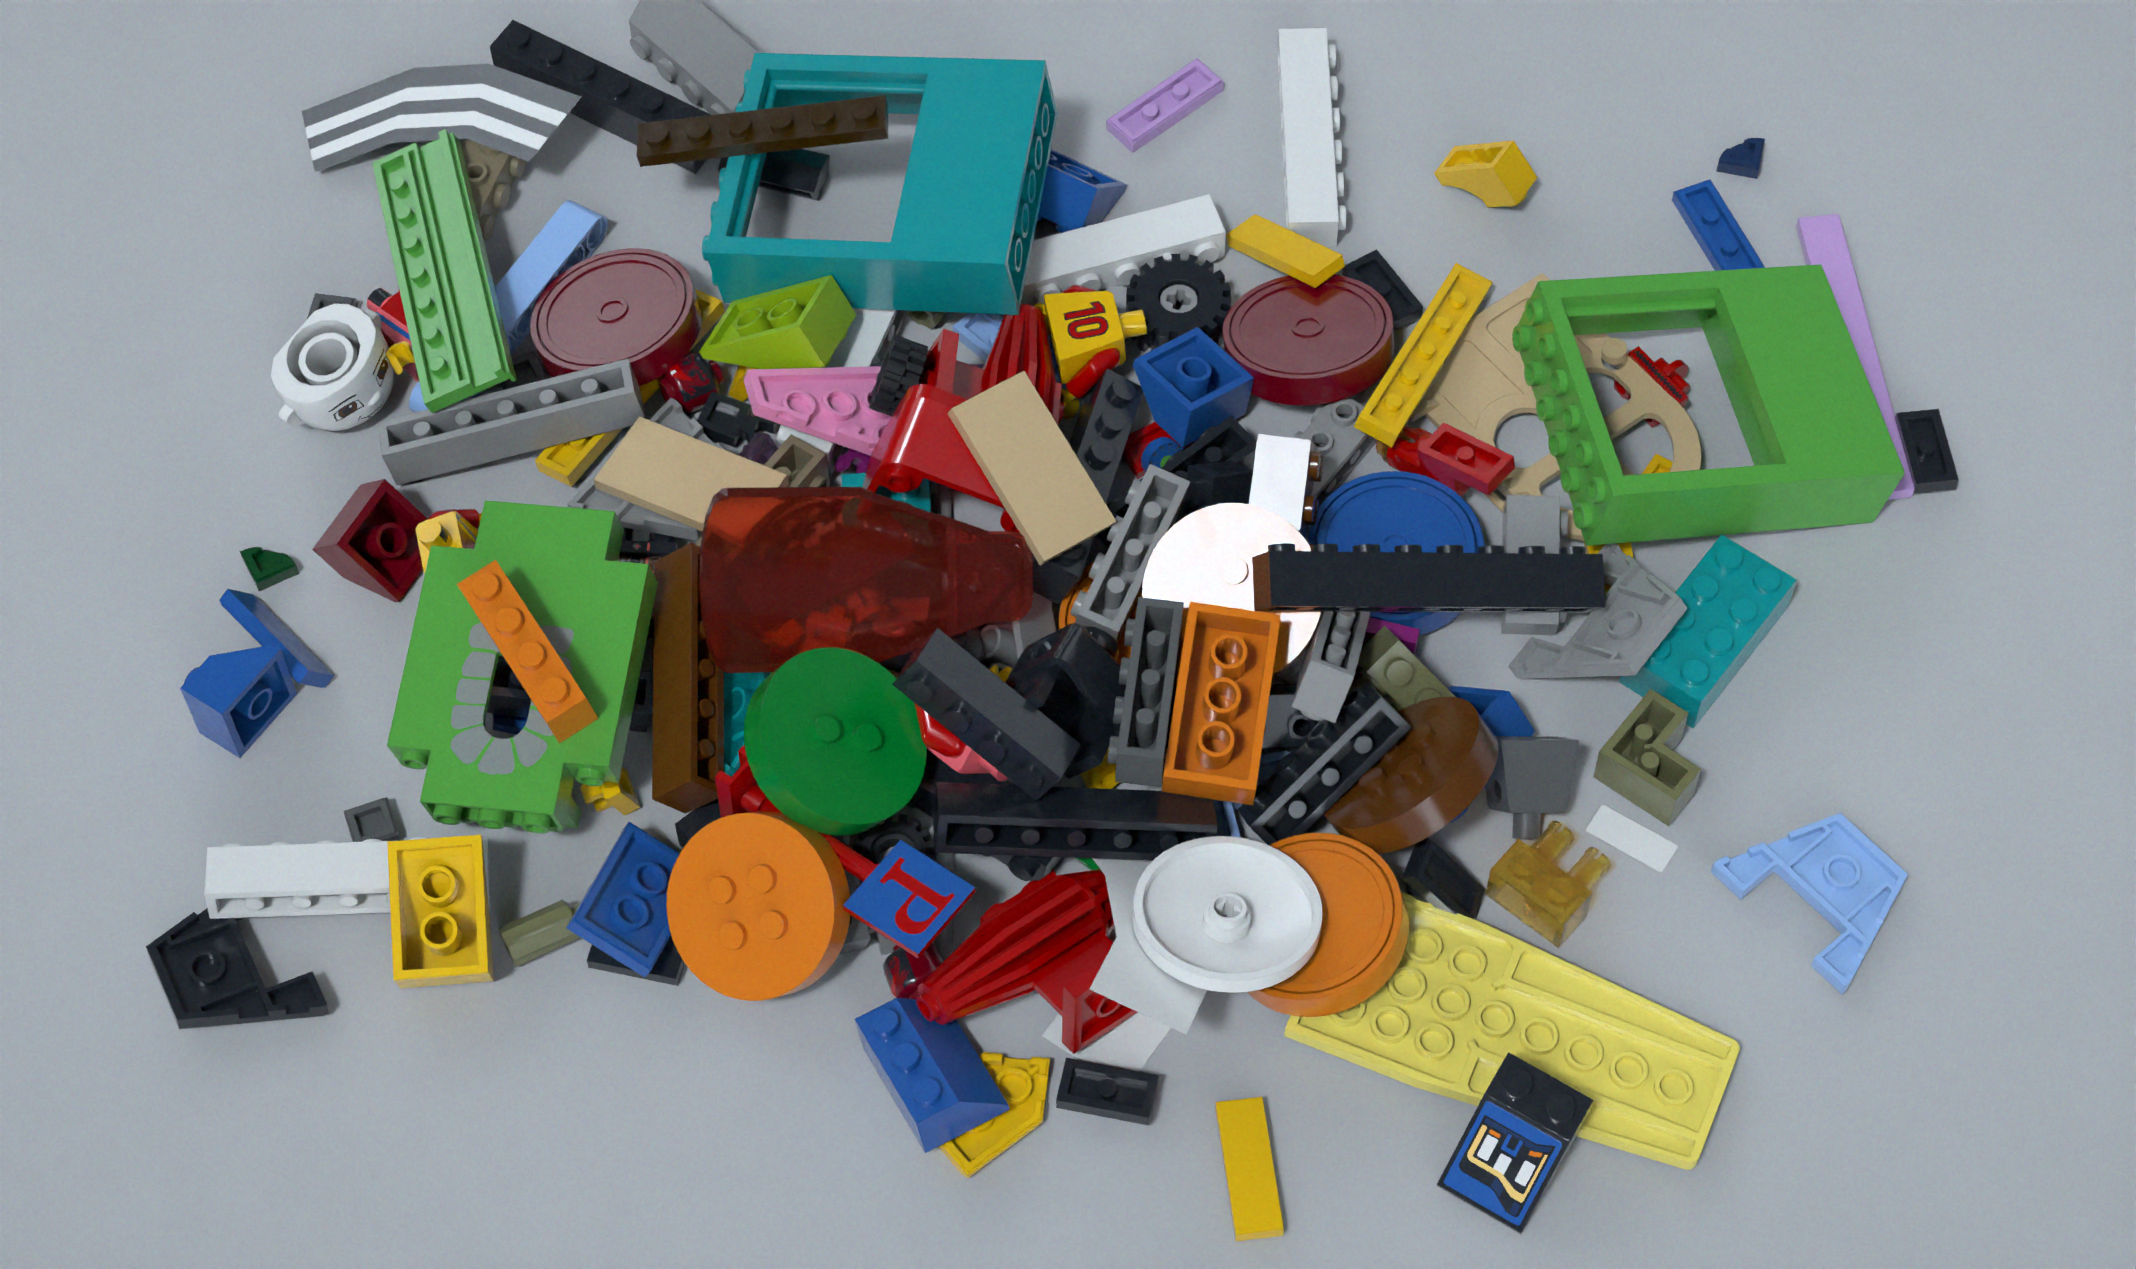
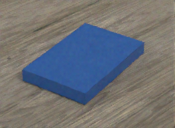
M628 822L622 829L566 928L645 978L652 970L671 935L667 918V889L673 866L680 853L631 822Z

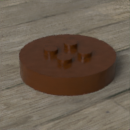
M1437 697L1420 701L1417 704L1415 703L1399 710L1400 715L1412 728L1324 813L1337 833L1365 844L1377 854H1383L1420 842L1442 829L1462 813L1488 782L1498 757V741L1496 736L1470 702L1457 697Z

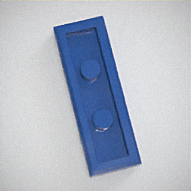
M1711 179L1673 192L1672 202L1715 271L1765 268Z
M232 589L225 591L219 599L220 604L261 646L275 645L281 649L290 675L299 684L326 688L334 675L254 594Z

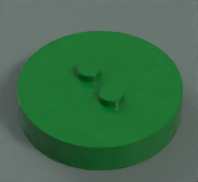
M831 647L816 648L802 652L785 662L761 682L755 690L746 711L744 721L745 751L749 766L759 787L772 804L785 816L819 833L852 835L877 826L901 810L910 801L917 791L924 774L927 750L926 745L922 741L915 704L892 685L896 677L869 657L851 650Z

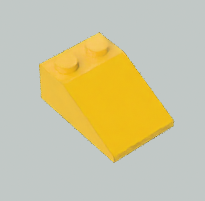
M482 835L387 841L394 982L401 989L494 981L492 938Z

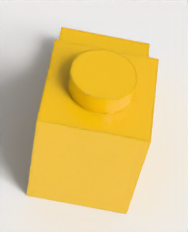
M1514 140L1454 146L1434 172L1442 186H1454L1464 189L1480 198L1487 208L1513 207L1518 205L1526 198L1527 191L1538 178Z

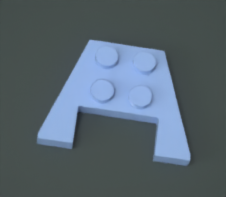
M1841 813L1791 831L1783 839L1767 845L1762 842L1749 847L1746 853L1730 859L1726 856L1714 862L1711 873L1740 900L1773 872L1776 873L1841 933L1837 939L1814 957L1811 965L1841 994L1847 991L1908 876V873Z

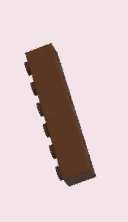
M692 542L654 562V576L658 584L654 600L652 800L685 814L718 799L715 776L720 770L724 772V558Z

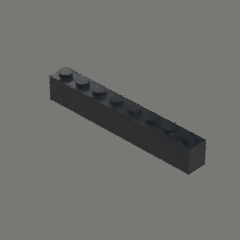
M1278 543L1268 545L1267 552L1252 557L1254 611L1586 613L1605 608L1603 554H1586V547L1584 546L1559 548V554H1545V546H1524L1518 548V553H1505L1504 546L1490 545L1477 547V553H1463L1462 545L1437 546L1435 553L1422 552V545H1399L1394 547L1395 552H1380V545L1361 544L1352 546L1353 552H1338L1337 544H1315L1310 546V551H1296L1295 544Z

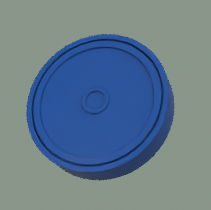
M1401 471L1372 473L1358 477L1340 486L1320 505L1316 526H1310L1308 540L1313 545L1337 544L1338 552H1353L1352 546L1361 544L1380 545V552H1395L1394 547L1399 545H1422V552L1435 553L1436 547L1443 545H1462L1463 553H1477V547L1484 546L1483 534L1478 519L1471 507L1461 496L1437 480L1420 474ZM1370 612L1369 617L1420 629L1419 635H1423L1445 626L1462 612Z

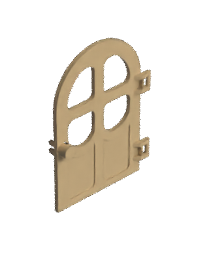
M1544 273L1534 277L1472 317L1410 417L1411 421L1414 422L1425 415L1437 428L1444 422L1495 447L1494 436L1497 429L1508 417L1520 413L1537 414L1536 399L1532 387L1528 386L1525 381L1524 364L1520 352L1514 349L1512 333L1514 327L1518 325L1525 310V304L1530 299L1538 281L1550 280ZM1606 333L1574 335L1587 373H1602L1611 376L1631 396V399L1626 404L1603 418L1610 439L1613 440L1641 420L1647 418L1655 419L1663 425L1672 443L1673 463L1670 472L1700 470V440L1691 418L1672 396L1628 356L1627 344L1621 339L1610 338ZM1604 360L1608 364L1615 365L1618 370L1606 368L1602 361ZM1549 453L1527 468L1515 467L1497 489L1505 497L1507 495L1543 496L1540 488L1561 474L1556 457ZM1618 459L1623 475H1634ZM1494 491L1490 495L1484 494L1503 513L1505 501H1502ZM1560 507V511H1567L1568 513L1566 537L1584 541L1581 529L1575 526L1573 511Z

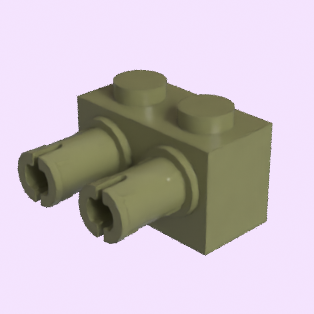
M1385 625L1361 648L1358 663L1362 667L1360 670L1362 675L1350 686L1348 691L1349 693L1355 688H1361L1369 682L1380 694L1382 693L1384 696L1389 694L1392 697L1390 699L1391 705L1397 711L1431 698L1455 697Z

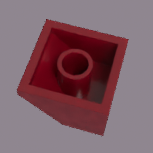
M386 479L361 484L312 550L344 579L393 602H399L423 569L415 528L419 523L428 520V518Z

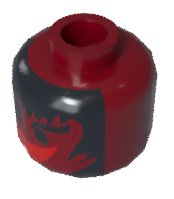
M698 352L686 355L680 362L671 366L662 375L663 378L658 379L659 389L665 402L670 398L675 399L682 406L684 414H690L703 408L710 393L716 392L720 394L719 384L724 383V377L717 362L703 359Z
M931 943L919 959L898 945L893 947V952L886 958L883 964L884 975L893 999H916L919 996V984L944 961L940 949L936 945Z

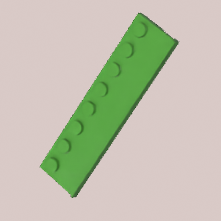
M446 129L438 132L439 139L419 147L415 142L372 162L423 401L431 413L507 379H510L512 382L516 380L462 147L453 132L449 134Z

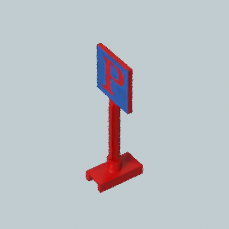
M743 745L738 751L740 760L738 771L730 777L720 770L715 776L721 818L728 815L755 811L782 813L772 804L759 787L749 766L745 745ZM820 833L835 851L843 869L863 881L843 904V910L918 959L976 892L973 885L902 840L893 847L879 864H874L831 835Z

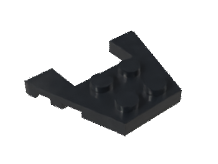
M206 908L198 915L193 912L146 946L149 959L179 1029L307 1018L329 1014L327 1002L313 971L265 988L236 922L244 918L210 919L208 908Z

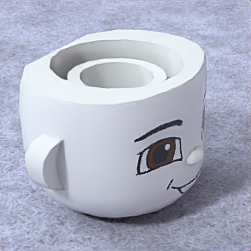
M335 303L316 310L273 358L271 380L279 398L285 404L278 415L281 420L291 426H299L305 423L317 429L338 431L362 424L381 409L388 399L393 386L394 369L386 356L389 346L381 333L382 327L379 314L371 309L364 312L349 304Z

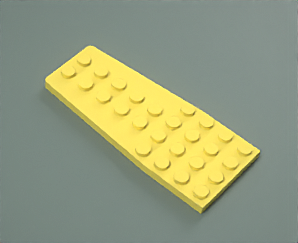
M1403 892L1402 895L1408 910L1409 934L1404 955L1389 980L1376 993L1352 1008L1318 1017L1291 1015L1285 1027V1037L1413 1087L1475 1106L1479 1105L1484 1093L1509 1052L1594 1100L1592 1110L1577 1137L1685 1170L1695 1168L1740 1050L1738 1042L1728 1036L1485 923L1459 913L1455 915L1435 908L1432 904L1416 900L1413 896Z

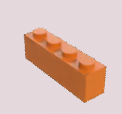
M496 560L457 584L559 744L599 719Z

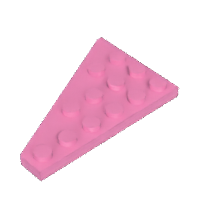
M969 364V365H972V366H975V367H978V368L983 369V367H984L985 364ZM881 366L747 370L744 378L753 415L870 456L892 417L869 408L870 399L873 394L872 391Z

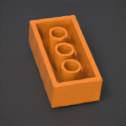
M1190 601L1164 767L1162 792L1253 805L1281 614Z

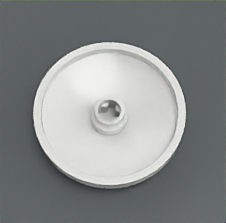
M1212 836L1193 839L1164 851L1147 866L1139 878L1135 888L1132 920L1137 940L1147 956L1159 968L1172 977L1197 988L1228 993L1250 992L1271 987L1299 971L1308 962L1317 947L1323 915L1319 892L1311 877L1296 861L1267 844L1232 836Z

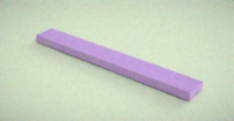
M1839 214L1798 218L1796 229L1806 265L1822 264L1905 471V474L1888 500L1910 498L1914 492V485Z

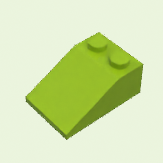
M832 275L732 301L699 353L703 359L756 369L825 368L831 362V356L839 343L847 336V330L857 314Z

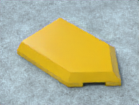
M987 1052L979 1055V1058L1007 1101L1010 1110L938 1146L966 1178L971 1177L1043 1123L1050 1058L1003 1057V1054Z

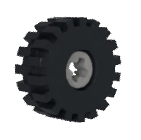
M1171 254V261L1168 262L1164 261L1163 256L1154 258V267L1152 268L1145 263L1140 267V276L1134 274L1130 279V288L1127 287L1126 312L1142 309L1147 334L1131 337L1132 341L1137 339V346L1142 352H1145L1148 348H1151L1152 351L1198 327L1218 346H1221L1223 344V323L1231 308L1232 300L1231 288L1229 283H1225V275L1221 270L1214 273V264L1208 260L1203 265H1199L1198 256L1190 254L1188 261L1180 260V254ZM1177 300L1179 302L1184 300L1185 305H1182L1181 310L1173 309V305H1175Z

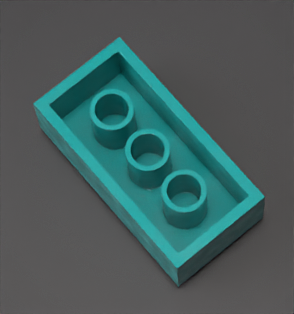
M1721 534L1675 592L1681 598L1687 610L1636 675L1620 676L1619 683L1641 697H1644L1650 689L1654 690L1688 712L1686 724L1694 729L1787 610L1797 579Z

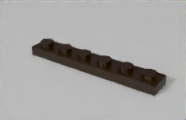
M883 95L638 123L636 157L640 167L888 139V103L886 96Z

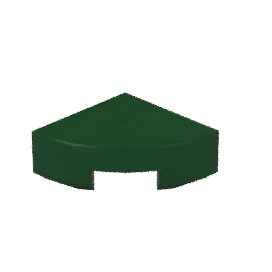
M252 547L239 551L258 591H262L299 574L296 564L287 554L263 550L262 547Z

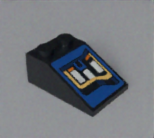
M1508 1052L1445 1167L1437 1187L1521 1235L1588 1118L1594 1100Z

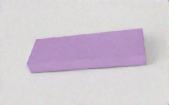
M1196 58L1107 119L1106 129L1134 153L1224 91V81Z

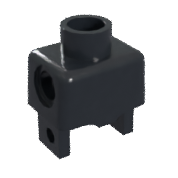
M1079 623L1069 624L1029 644L1021 653L1005 681L1008 686L1081 744L1064 773L1068 779L1102 764L1109 747L1111 735L1119 736L1121 724H1113L1116 696L1125 697L1126 685L1119 684L1120 664L1117 662L1119 648L1113 637L1101 629L1082 626Z

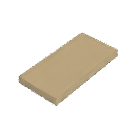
M1025 371L951 408L947 413L1039 565L1101 533L1117 522Z
M640 416L594 478V483L598 490L742 548L746 547L789 484L787 474Z

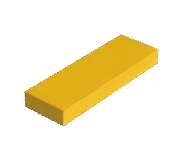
M1254 214L1226 234L1229 247L1314 288L1345 267L1342 254L1257 214Z
M1254 1097L1215 1102V1113L1235 1242L1283 1236L1284 1227L1263 1098Z

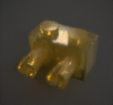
M1554 820L1550 822L1547 829L1531 846H1528L1519 838L1490 869L1485 895L1554 946L1560 948L1587 917L1593 893L1590 889L1611 868V862L1603 853L1598 859H1595L1599 850L1589 847L1568 873L1561 870L1553 862L1568 845H1571L1574 841V835L1567 827L1559 833L1558 830L1562 824Z

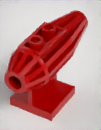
M1021 304L1019 315L1004 314L983 369L956 360L959 334L944 328L927 352L919 384L932 385L970 399L1025 371L1057 425L1060 424L1065 409V404L1060 402L1062 384L1056 382L1046 318L1042 311L1032 305Z
M1101 869L1057 875L1053 871L1040 880L1029 882L1018 894L1005 902L992 905L980 917V926L919 984V996L916 998V1004L921 1014L930 1022L934 1020L938 1024L945 1025L946 1023L1027 995L1036 990L1062 1016V1043L1072 1054H1075L1136 1014L1137 1011L1090 990L1097 973L1113 945L1109 936L1115 927L1104 873Z

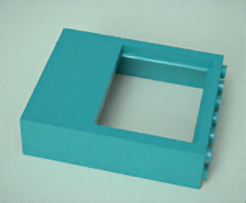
M754 53L751 69H747L744 74L745 93L743 101L737 103L736 112L885 95L888 103V113L919 114L891 242L746 237L766 153L729 157L726 168L720 170V194L718 201H714L711 206L710 218L712 226L710 234L705 235L702 242L703 259L709 262L712 270L713 285L718 286L724 303H731L738 299L832 275L852 308L1019 315L1058 116L1046 60Z

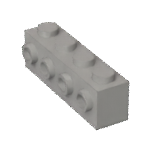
M1349 397L1328 404H1320L1315 410L1308 428L1303 433L1298 431L1292 437L1312 440L1318 448V452H1321V456H1324L1322 481L1314 482L1312 496H1315V500H1319V507L1332 492L1342 485L1378 441L1354 427L1364 406Z
M1152 464L1149 465L1142 481L1138 479L1133 481L1125 499V503L1130 506L1124 518L1118 515L1115 518L1117 522L1111 526L1107 536V540L1112 543L1106 555L1102 553L1097 555L1088 577L1094 580L1088 592L1081 590L1074 602L1070 615L1076 617L1075 623L1101 629L1112 636L1115 642L1118 643L1126 627L1127 619L1130 618L1138 602V597L1142 593L1144 574L1151 554L1160 539L1175 524L1185 504L1190 481Z

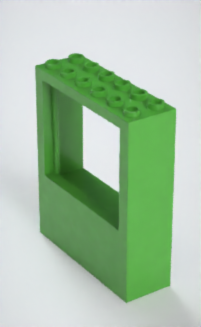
M1822 264L1538 281L1530 299L1525 304V310L1518 325L1513 329L1512 342L1514 349L1520 352L1524 364L1525 381L1528 386L1532 387L1536 399L1537 416L1540 421L1544 422L1549 436V451L1553 457H1556L1561 471L1562 488L1564 492L1569 494L1573 506V520L1575 526L1581 529L1586 546L1873 523L1905 474ZM1702 327L1754 466L1624 476L1574 335Z

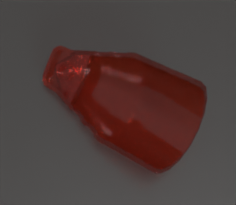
M862 487L722 488L713 495L705 516L700 545L699 587L701 615L707 645L715 665L725 673L774 672L794 656L808 650L824 647L851 650L879 663L895 656L915 651L914 649H917L937 628L948 637H952L989 622L1022 619L1028 614L1033 601L1032 552L1024 536L1020 533L1013 531H987L940 514L922 510L900 500L896 501Z

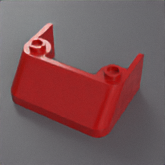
M928 384L911 386L903 396L871 453L857 506L860 507L870 501L879 485L887 487L893 492L903 493L916 489L923 478L1004 508L1000 524L1012 537L1020 539L1024 561L1030 548L947 414L951 408L968 399Z

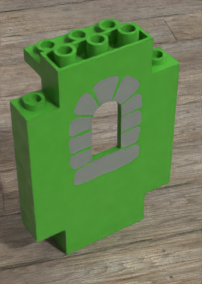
M485 500L474 549L431 545L387 747L401 765L419 770L427 768L420 802L433 820L447 825L477 822L480 826L490 829L521 826L526 831L539 834L548 833V831L560 832L565 827L578 829L581 810L571 796L574 779L589 786H601L604 782L619 783L658 581L649 564L618 561L624 528L615 511ZM494 560L498 562L599 718L560 744L532 700L527 722L517 735L511 738L499 739L491 736L486 731L485 719L498 657L503 655L457 584Z

